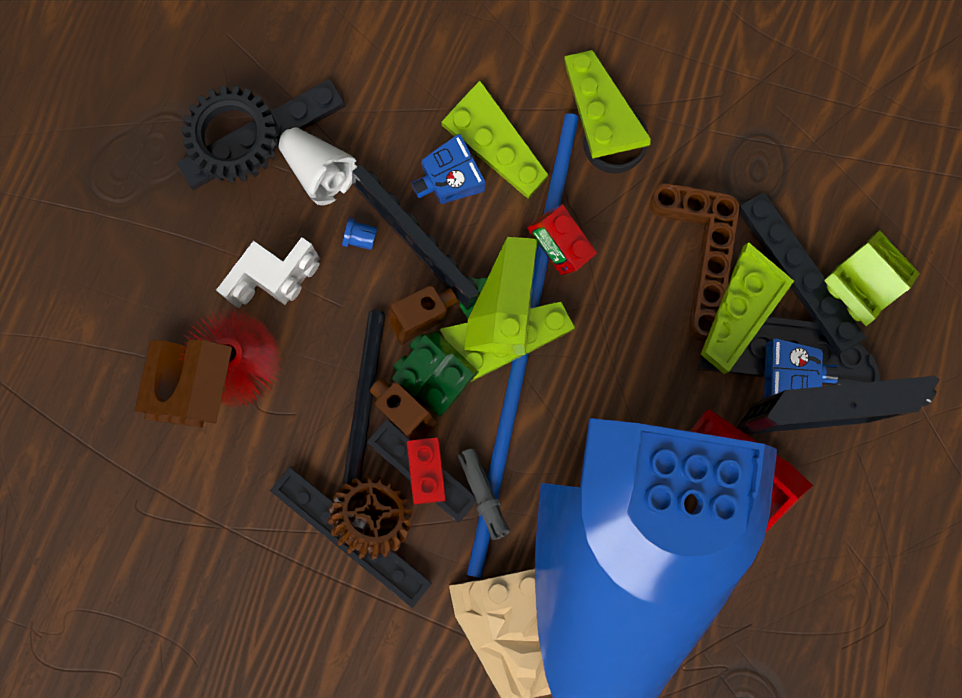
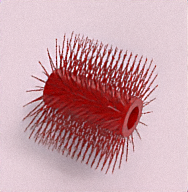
M223 309L222 323L221 319L219 322L217 320L215 323H212L213 321L208 318L213 329L202 319L214 338L200 324L198 325L215 343L232 347L224 384L226 389L224 394L222 393L221 401L224 398L227 402L228 397L229 405L230 396L232 395L234 402L235 395L236 404L237 395V405L239 400V406L241 402L242 407L244 398L246 402V399L248 401L252 396H255L253 391L261 396L251 380L265 392L250 375L270 389L255 375L274 385L268 378L271 377V379L275 380L271 373L278 369H273L276 367L271 366L282 363H276L281 361H274L281 359H271L279 357H269L277 356L274 355L277 353H272V351L276 352L277 348L271 344L273 343L270 340L272 338L266 333V330L260 338L256 339L258 336L254 338L263 329L261 325L256 327L257 321L252 326L249 319L247 321L248 324H246V321H244L245 316L243 315V318L240 316L242 321L238 318L237 323V315L235 320L234 311V316L232 312L231 325L230 319H224ZM198 331V333H200L206 340L212 342L209 338H207L200 331ZM191 333L192 335H194V337H196V339L203 340L195 334ZM263 340H266V341L263 342V343H266V344L263 345V346H261V347H259V346L261 345V344H259V343H260L261 341H263Z

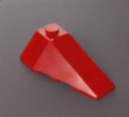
M710 409L702 415L690 430L695 433L759 443ZM777 454L770 516L766 533L814 486L794 466Z

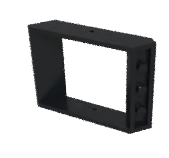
M936 376L784 390L752 403L737 425V428L746 434L873 423L919 412L922 406H927L934 399L937 393L934 388L940 379Z

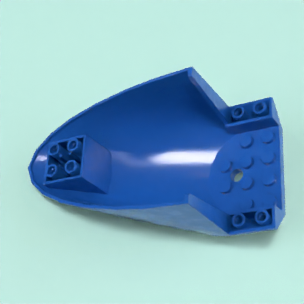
M589 418L580 488L541 483L535 546L536 610L544 672L553 698L659 697L664 687L704 636L736 586L746 574L764 541L770 516L777 454L776 448L761 443L640 423ZM689 494H693L697 500V507L692 513H688L684 507L685 498Z

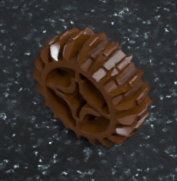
M369 475L364 477L362 483L355 478L352 480L351 486L347 483L344 484L340 490L341 492L334 495L333 500L335 503H331L329 507V512L332 515L329 516L328 524L334 525L331 530V536H341L337 542L338 546H342L345 543L349 545L348 554H352L356 549L359 550L358 555L360 559L364 558L367 552H369L372 560L378 557L379 552L385 558L390 554L391 549L397 551L401 546L400 542H405L408 533L406 531H409L412 527V522L408 520L412 516V511L405 509L409 504V499L399 498L402 494V489L394 492L391 489L393 486L392 481L388 482L385 486L382 485L381 476L376 478L374 483H372ZM363 499L360 508L347 512V506L350 503ZM393 523L390 533L378 537L381 526ZM355 528L361 530L363 534L358 532Z

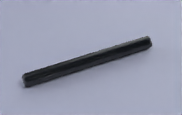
M370 310L368 314L343 485L347 483L351 486V482L355 478L359 481L361 480L373 394L370 392V389L376 380L385 321L384 312L378 310Z

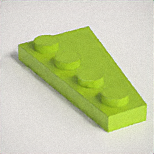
M481 81L468 92L442 121V126L454 137L461 134L467 148L526 198L529 199L548 178L547 172Z
M750 243L745 244L742 248L701 352L704 358L724 374L731 370L794 282L793 279Z
M561 302L530 309L526 354L575 329ZM467 323L440 329L444 339L479 371L472 381L524 356L465 350Z

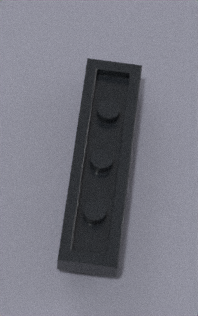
M386 420L367 443L411 481L407 441L411 440L391 422ZM443 469L446 501L435 503L459 523L474 506L476 498Z

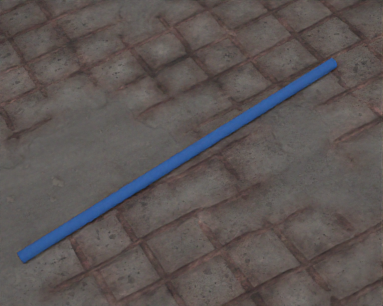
M565 114L544 213L561 205L579 117L575 114ZM538 243L530 309L539 307L549 258ZM529 353L512 361L487 477L496 499L499 498ZM479 515L467 575L482 578L490 541V533L482 515Z

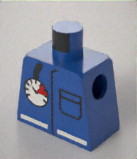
M461 134L456 135L421 161L425 176L411 182L418 198L434 191L440 204L485 191V180Z
M772 339L766 343L764 399L784 390L822 387V383H837L839 377L838 366L822 364L823 352L821 349L780 339Z

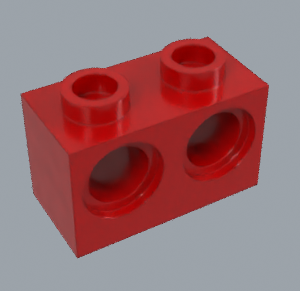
M438 437L407 441L414 505L446 501Z

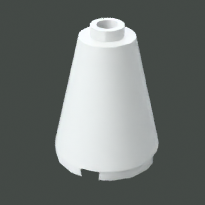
M299 128L287 129L281 134L278 145L279 150L311 200L316 204H330L336 200L333 197L339 191L344 194L352 185V171L357 168L354 164L357 161L350 154Z

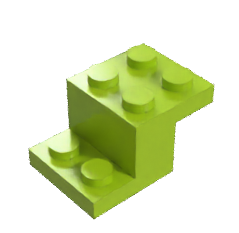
M879 230L863 246L839 264L824 281L828 284V291L835 298H841L848 306L849 314L856 321H862L867 326L877 318L885 307L908 291L920 273Z

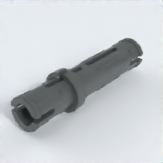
M467 449L462 452L463 455H458V459L476 498L478 514L483 516L491 539H500L505 534L510 533L500 510L502 505L492 492L476 449Z

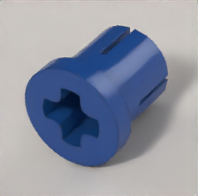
M349 217L342 246L348 247L353 245L372 250L377 227L355 222V218Z

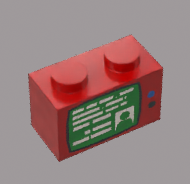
M563 204L548 210L527 227L560 275L577 271L597 254Z

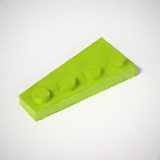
M593 50L564 56L565 67L592 158L649 146L651 140Z

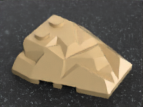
M535 568L483 580L476 579L449 585L455 617L474 651L477 653L500 697L535 698L551 694L545 677L538 637Z

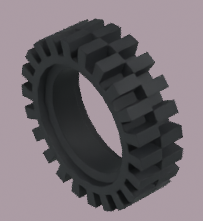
M220 86L221 92L216 93L214 89L208 90L210 96L205 99L201 94L196 98L199 102L198 106L196 107L191 103L188 108L191 115H184L183 121L186 127L182 126L181 133L185 137L182 141L187 149L186 152L199 169H202L209 177L212 175L219 181H223V178H226L229 183H235V178L246 181L248 180V174L252 173L254 177L259 175L257 169L262 167L265 170L269 166L267 160L268 158L274 159L276 154L273 149L278 148L279 144L276 138L279 136L277 123L267 104H264L261 97L258 95L254 96L252 91L246 88L242 92L239 86H233L232 91H229L227 86ZM232 110L250 115L256 121L257 138L248 152L237 158L224 159L208 151L204 139L205 131L215 116Z

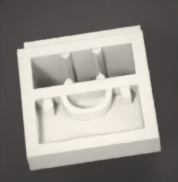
M302 237L284 261H281L253 241L216 291L234 306L240 308L242 304L246 305L255 294L254 288L259 286L286 305L289 300L293 301L302 289L300 285L306 276L311 277L319 267L318 260L320 257L312 244Z

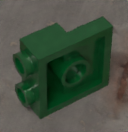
M433 331L425 335L421 333L411 342L410 347L413 351L408 357L404 355L395 363L393 368L397 372L392 379L413 398H421L441 417L449 410L479 371L437 331Z

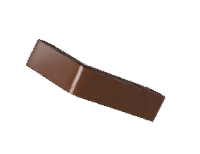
M663 184L655 190L649 202V207L654 215L705 225L689 320V332L697 340H706L709 332L701 330L698 321L699 319H706L712 327L727 289L739 214V203L733 196L673 184ZM658 197H668L671 201V205H662L659 202ZM687 202H696L699 205L700 210H691L688 207ZM717 206L725 207L729 212V216L720 215L717 211ZM712 234L721 235L724 239V245L716 244L712 239ZM707 263H716L720 268V273H712L708 269ZM704 290L714 293L716 299L714 303L704 299Z

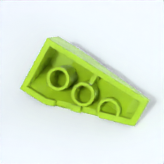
M507 237L468 318L465 350L526 355L537 239Z

